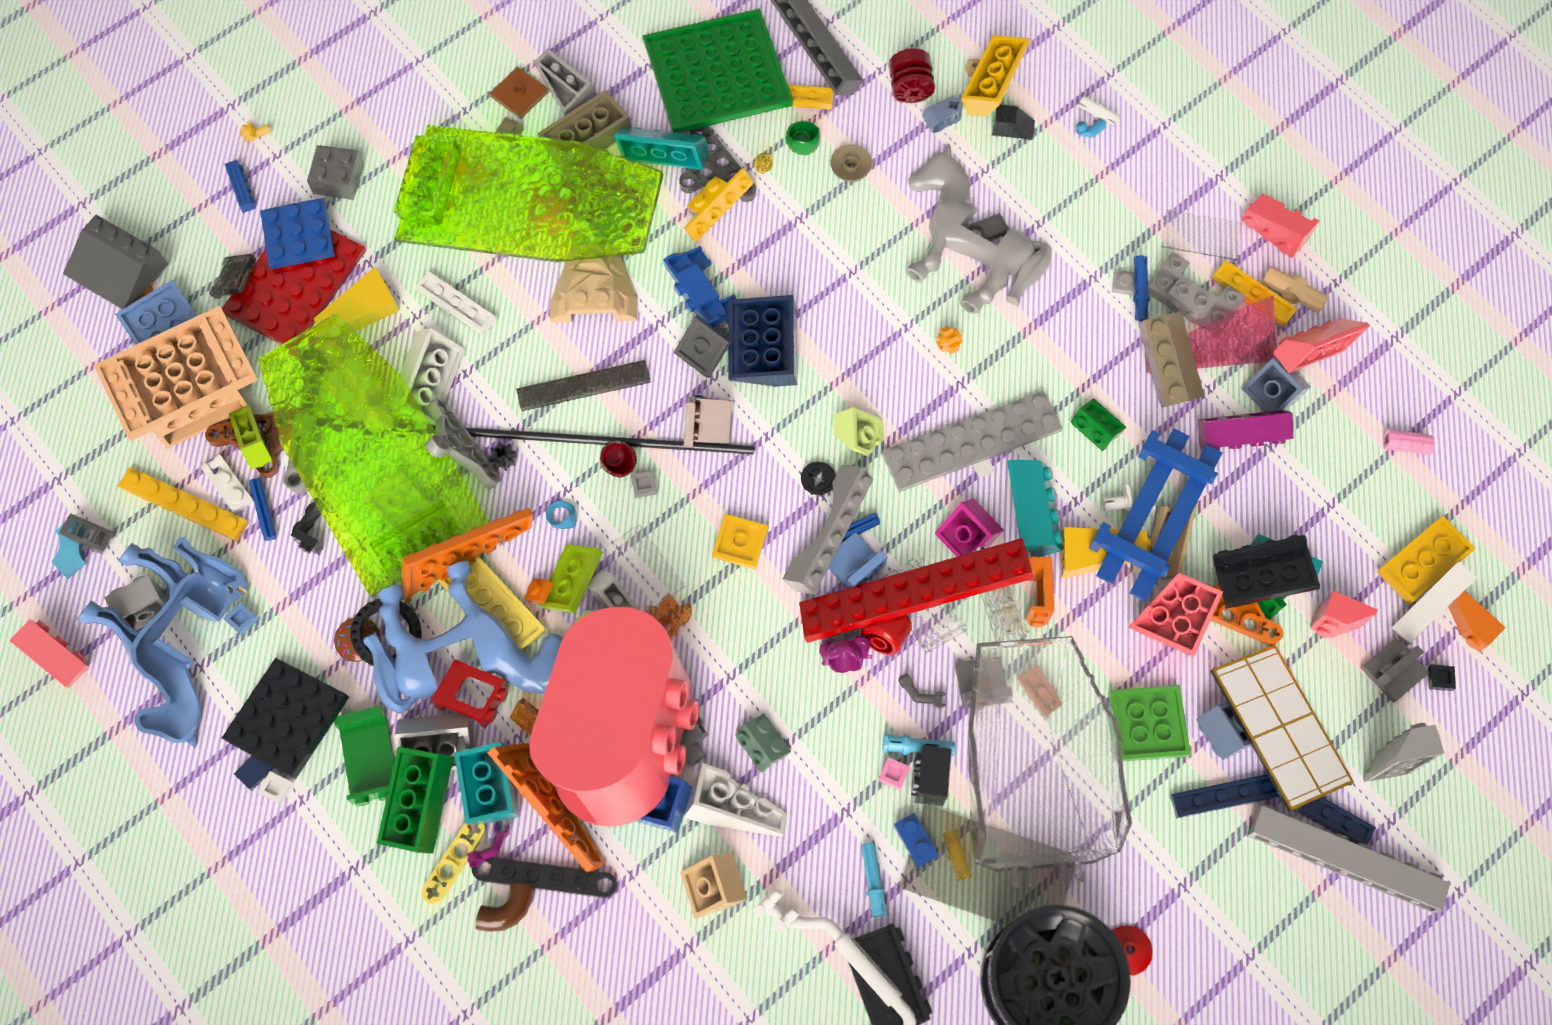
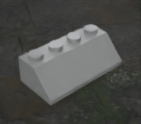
M1425 722L1413 724L1410 726L1411 729L1402 731V735L1393 737L1394 740L1386 742V746L1380 749L1363 776V781L1370 782L1409 775L1445 754L1436 724L1426 726Z

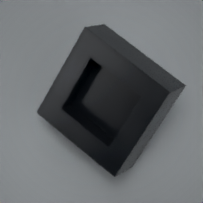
M1434 664L1428 666L1429 689L1454 691L1456 689L1455 666Z

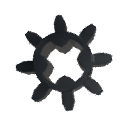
M499 442L495 448H490L493 455H490L488 458L491 463L494 462L496 470L500 467L507 471L508 467L516 465L513 458L517 457V453L514 450L511 451L512 446L510 443L506 446Z

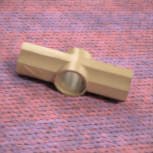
M1273 266L1269 268L1261 282L1281 293L1282 298L1289 303H1300L1317 313H1320L1329 298L1328 295L1309 286L1308 281L1304 277L1299 275L1290 276Z

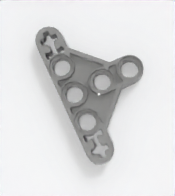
M435 397L427 406L428 411L436 421L435 434L425 444L427 450L433 456L448 457L474 473L484 487L493 489L500 482V475L448 403L440 397Z

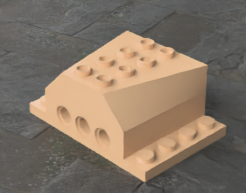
M217 306L94 364V368L128 439L133 441L153 431L167 449L207 430L212 425L228 420L230 418L229 413L248 406L239 389L258 380L221 306Z

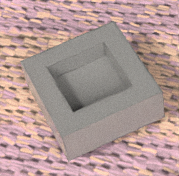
M1115 270L1112 293L1133 296L1135 292L1134 272Z
M653 470L630 474L635 498L657 494Z

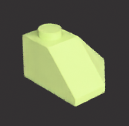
M852 407L834 415V436L851 450L866 456L870 455L874 451L873 448L884 440L883 419Z

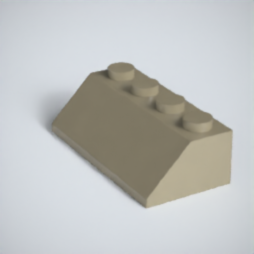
M604 90L538 132L537 135L553 163L566 175L576 168L575 163L579 157L588 161L616 143L614 138L616 132L625 127L632 128L630 116Z
M1182 312L1166 314L1138 323L1161 408L1205 397Z

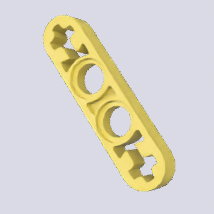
M464 823L422 888V897L428 904L437 905L445 899L468 863L467 855L463 857L455 855V848L460 844H465L468 847L467 854L475 851L486 835L487 828L485 823L479 824L480 833H474L470 838L474 841L473 845L467 840L462 839V837L465 835L469 838L472 832L469 829L470 826H476L477 824L466 825ZM446 865H451L454 868V874L450 878H443L441 876V870ZM436 877L447 884L445 887L440 884L437 889L439 896L437 898L433 896L429 899L430 894L428 890L430 888L434 890L439 884L434 881Z

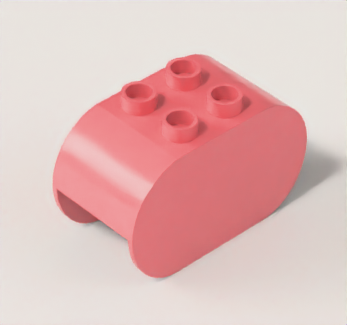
M604 608L591 612L576 621L568 629L560 644L531 733L530 754L538 771L548 781L556 785L557 793L566 808L576 817L588 823L599 826H620L642 818L661 801L668 789L670 776L672 774L680 775L683 771L686 760V748L684 745H680L684 729H694L698 719L699 705L697 701L693 700V690L689 676L668 633L659 621L651 615L634 608Z

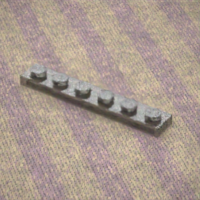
M646 360L516 388L522 412L651 383Z

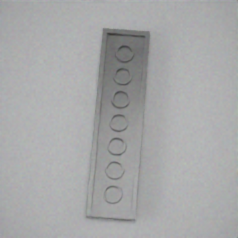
M1041 391L882 450V456L898 491L902 492L1061 432L1063 428L1045 392Z

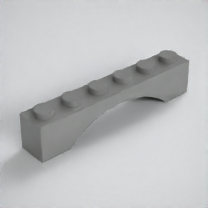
M841 465L832 483L834 491L833 504L826 524L815 540L801 554L792 559L782 578L794 591L815 595L874 480L863 467Z

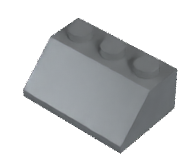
M449 714L398 719L395 730V740L398 747L452 756L454 758L451 771L457 770L454 752L474 748L471 718L464 715Z

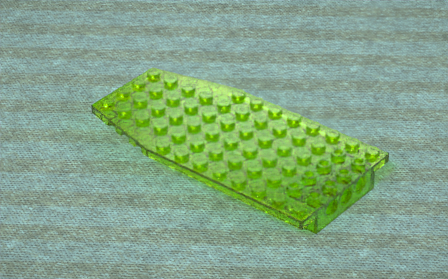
M427 125L424 136L415 135L394 207V213L400 219L394 239L401 243L550 262L645 253L664 174L661 170L640 162H632L626 157L613 155L607 150L594 148L591 144L585 142Z
M337 313L258 358L263 381L269 395V403L272 406L275 425L278 428L280 443L371 598L378 595L381 590L393 586L402 580V558L408 554L419 552L432 544H439L449 540L452 536L464 534L475 527H481L490 523L450 455L436 457L427 450L425 444L436 432L401 374Z

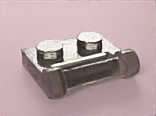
M252 254L225 257L215 286H212L209 291L210 296L221 299L223 295L242 293L253 270L256 258Z

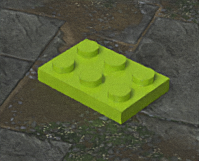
M566 544L549 580L553 583V587L545 604L538 605L547 610L575 614L603 552L594 547Z

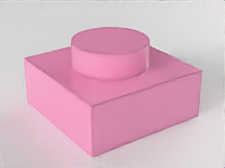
M888 757L878 781L901 790L910 766Z

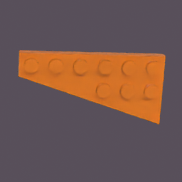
M529 508L515 511L509 516L495 519L489 524L475 527L469 532L452 536L449 540L439 544H432L424 550L412 552L402 558L401 586L404 594L403 602L406 604L411 602V596L421 590L423 593L431 589L430 586L437 580L445 581L450 578L446 570L449 566L462 561H469L471 565L476 562L475 557L483 552L487 555L493 552L494 547L501 541L509 542L532 528V511Z
M530 743L498 746L488 751L487 753L586 872L598 870L606 865L580 818L576 817L566 808L557 793L556 785L548 781L536 768L530 754Z

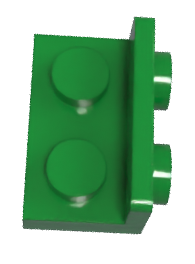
M1094 398L1083 405L1071 420V424L1101 451H1104L1111 441L1122 434L1127 428Z

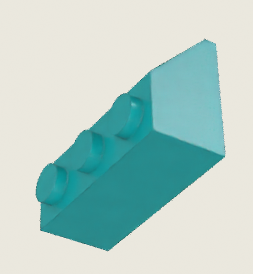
M502 742L454 752L466 825L493 823L520 817L514 784L487 753L493 747L506 746Z

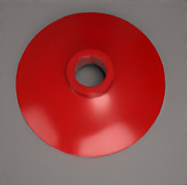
M1130 925L1114 928L1112 931L1126 953L1131 976L1145 971L1150 965L1153 956L1152 944L1148 936L1139 928ZM1127 945H1131L1133 947V954H1128L1126 952L1125 948Z

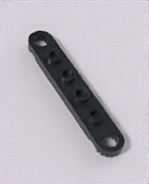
M495 857L483 861L491 866V871L485 876L478 874L479 865L471 868L473 876L478 881L511 886L512 883L532 886L537 890L598 898H610L617 890L615 877L607 872H586L585 869ZM603 879L610 880L612 882L611 889L607 892H601L598 889L599 881Z

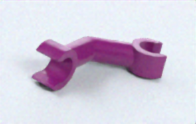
M497 821L494 824L495 836L491 847L480 852L475 850L466 854L470 868L476 867L484 860L499 854L504 838L510 834L509 824H507L505 831L500 832L498 831L499 823Z

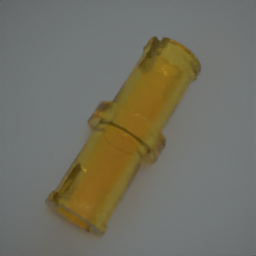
M957 829L942 833L949 853L947 858L948 861L951 860L957 881L972 877L965 858L967 853L966 850L962 849Z

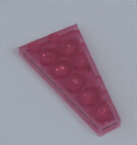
M1273 295L1188 332L1197 369L1269 362L1272 358L1276 357L1273 353L1277 349ZM1145 351L1146 373H1151L1150 365Z

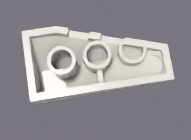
M705 763L700 765L692 785L684 817L707 825L779 837L784 835L787 813L764 797L759 798L750 792V788L744 783L742 785L730 778L731 774L725 770Z

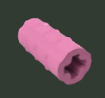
M1388 429L1383 438L1384 449L1406 453L1430 455L1435 446L1433 435L1413 433L1411 431L1405 432Z

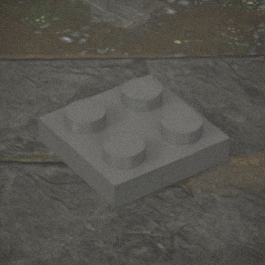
M696 316L673 353L704 377L709 378L732 341L699 316Z

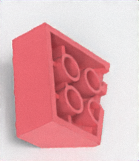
M1178 573L1129 625V628L1194 658L1223 591Z

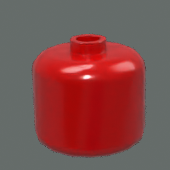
M908 615L878 621L862 627L861 635L869 640L870 648L884 655H895L902 649L912 631V621Z

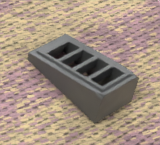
M70 513L59 534L103 554L114 532ZM73 521L77 522L78 524L73 533L68 532ZM82 525L86 526V529L82 536H77ZM92 529L95 531V533L93 534L91 540L88 541L86 540V537ZM99 534H102L104 536L99 545L95 544Z

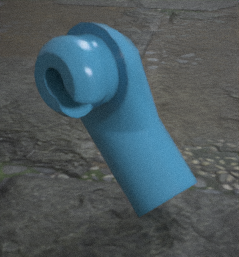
M1102 119L1092 126H1087L1086 122L1080 121L1076 124V133L1079 136L1093 138L1104 130L1107 125Z

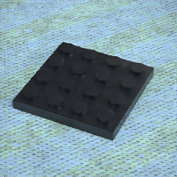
M275 657L221 739L296 780L350 697L346 693Z

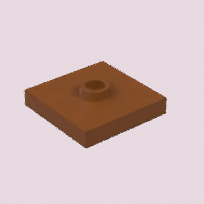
M517 66L490 92V97L519 119H522L549 92L548 88Z

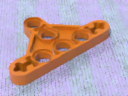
M1219 584L1211 586L1220 590ZM1221 596L1211 618V621L1266 645L1277 644L1282 639L1284 633L1279 624L1265 618L1258 602L1226 609ZM1222 611H1231L1234 616L1233 620H1225L1222 617ZM1245 619L1254 621V630L1245 628ZM1261 625H1263L1264 627L1261 629L1263 631L1260 634L1257 633L1261 628ZM1270 629L1274 630L1275 636L1273 638L1269 637L1268 631Z

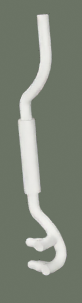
M775 889L754 907L755 916L763 917L766 914H770L778 919L774 923V928L777 932H783L790 927L807 930L823 929L827 931L836 942V948L888 1007L892 1006L903 1019V1025H916L915 1014L901 998L902 993L855 939L848 932L845 934L833 920L827 917L798 916L799 911L796 908H791L789 911L783 909L776 904L782 897V891L779 889Z

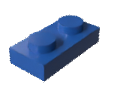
M915 813L893 824L916 868L925 865L939 856Z

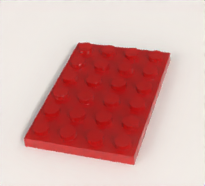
M331 230L335 257L271 270L268 265L265 249L222 307V310L226 317L295 352L316 323L314 318L329 305L367 250L365 246Z

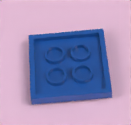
M324 197L260 210L268 265L271 270L335 257Z

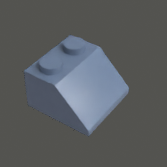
M1274 357L1242 390L1266 412L1288 409L1311 386L1296 371L1288 373L1277 357Z
M1230 701L1215 706L1196 719L1201 732L1211 742L1213 751L1222 760L1230 758L1254 744Z

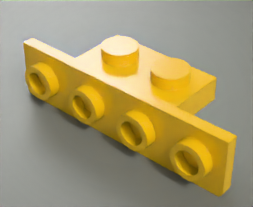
M741 168L728 183L715 176L686 205L691 212L696 214L684 227L693 241L697 242L753 185V181L745 169Z

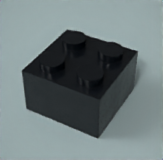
M922 745L920 752H916L913 761V772H917V776H914L911 785V796H915L914 803L936 806L944 805L948 798L951 748Z

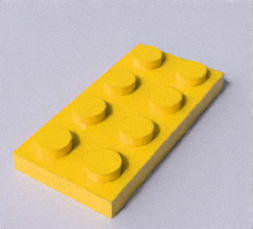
M1442 515L1381 567L1377 573L1410 606L1435 585L1457 562H1461L1476 548Z

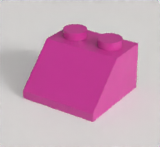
M972 498L961 502L935 534L957 557L988 548L1003 533L1004 529Z

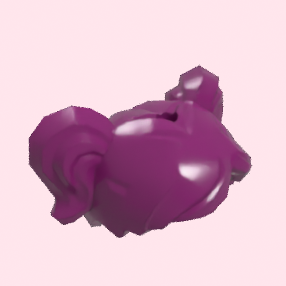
M863 635L856 636L852 640L835 642L826 640L819 647V653L823 659L821 664L823 666L829 665L837 673L858 671L862 668L864 659H872V655L868 654L870 642Z

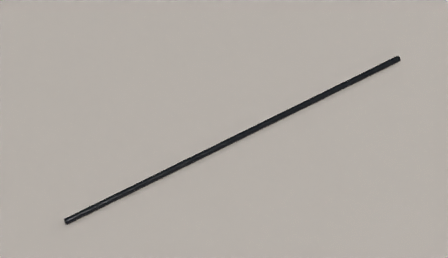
M286 416L279 417L277 423L279 425H287L289 418ZM317 418V427L369 430L363 421ZM391 423L384 431L435 434V425ZM465 427L472 437L606 445L610 442L621 441L629 444L631 447L754 455V446L694 442L693 447L684 446V441Z

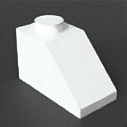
M602 569L591 579L588 588L605 608L628 607L639 609L614 575Z

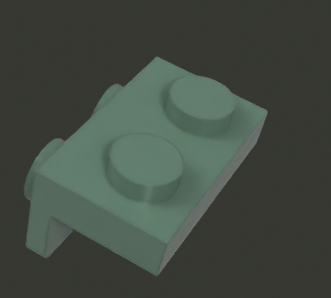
M765 713L744 723L735 734L739 744L744 748L753 764L761 773L766 771L770 765L791 753V750Z

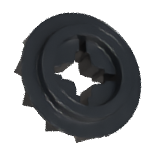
M812 462L802 470L801 484L804 490L808 491L811 496L819 495L821 497L823 494L830 493L833 489L832 483L836 473L827 463ZM822 472V480L825 482H819L815 486V479L813 477L817 478Z

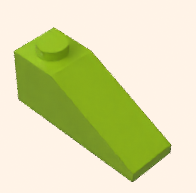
M249 405L229 413L240 450L250 469L262 467L271 462L270 452L251 406Z

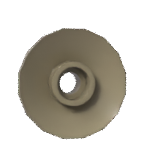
M850 144L835 150L831 156L830 165L833 173L838 178L854 182L868 175L871 171L872 160L866 149Z

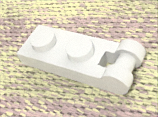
M218 453L213 456V460L208 463L204 462L200 467L236 515L253 504L254 501ZM220 466L222 470L214 474L213 470Z

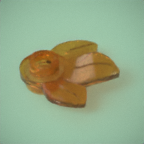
M667 594L661 600L658 607L647 606L646 613L659 621L663 627L671 624V629L666 630L671 638L677 634L680 626L689 621L692 614L691 604L679 606L676 599L671 594Z

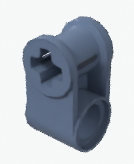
M949 97L936 105L926 108L922 113V117L932 133H938L961 120L963 103L957 97Z

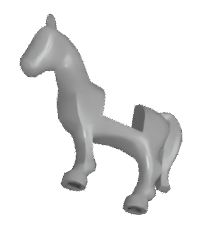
M948 143L943 152L935 153L925 165L912 173L908 179V185L912 191L940 190L939 203L932 213L928 226L932 236L930 251L919 262L911 263L905 270L906 274L912 280L922 283L928 273L938 270L943 250L946 247L983 263L990 270L986 283L974 293L966 294L960 301L965 311L976 315L983 305L991 304L994 295L1008 285V275H1014L1007 302L1018 306L1023 292L1037 282L1050 266L1052 261L1050 245L1045 242L1031 241L1028 236L1013 228L1006 233L998 245H995L965 228L977 212V208L970 202L968 176L962 165L952 158L951 146Z

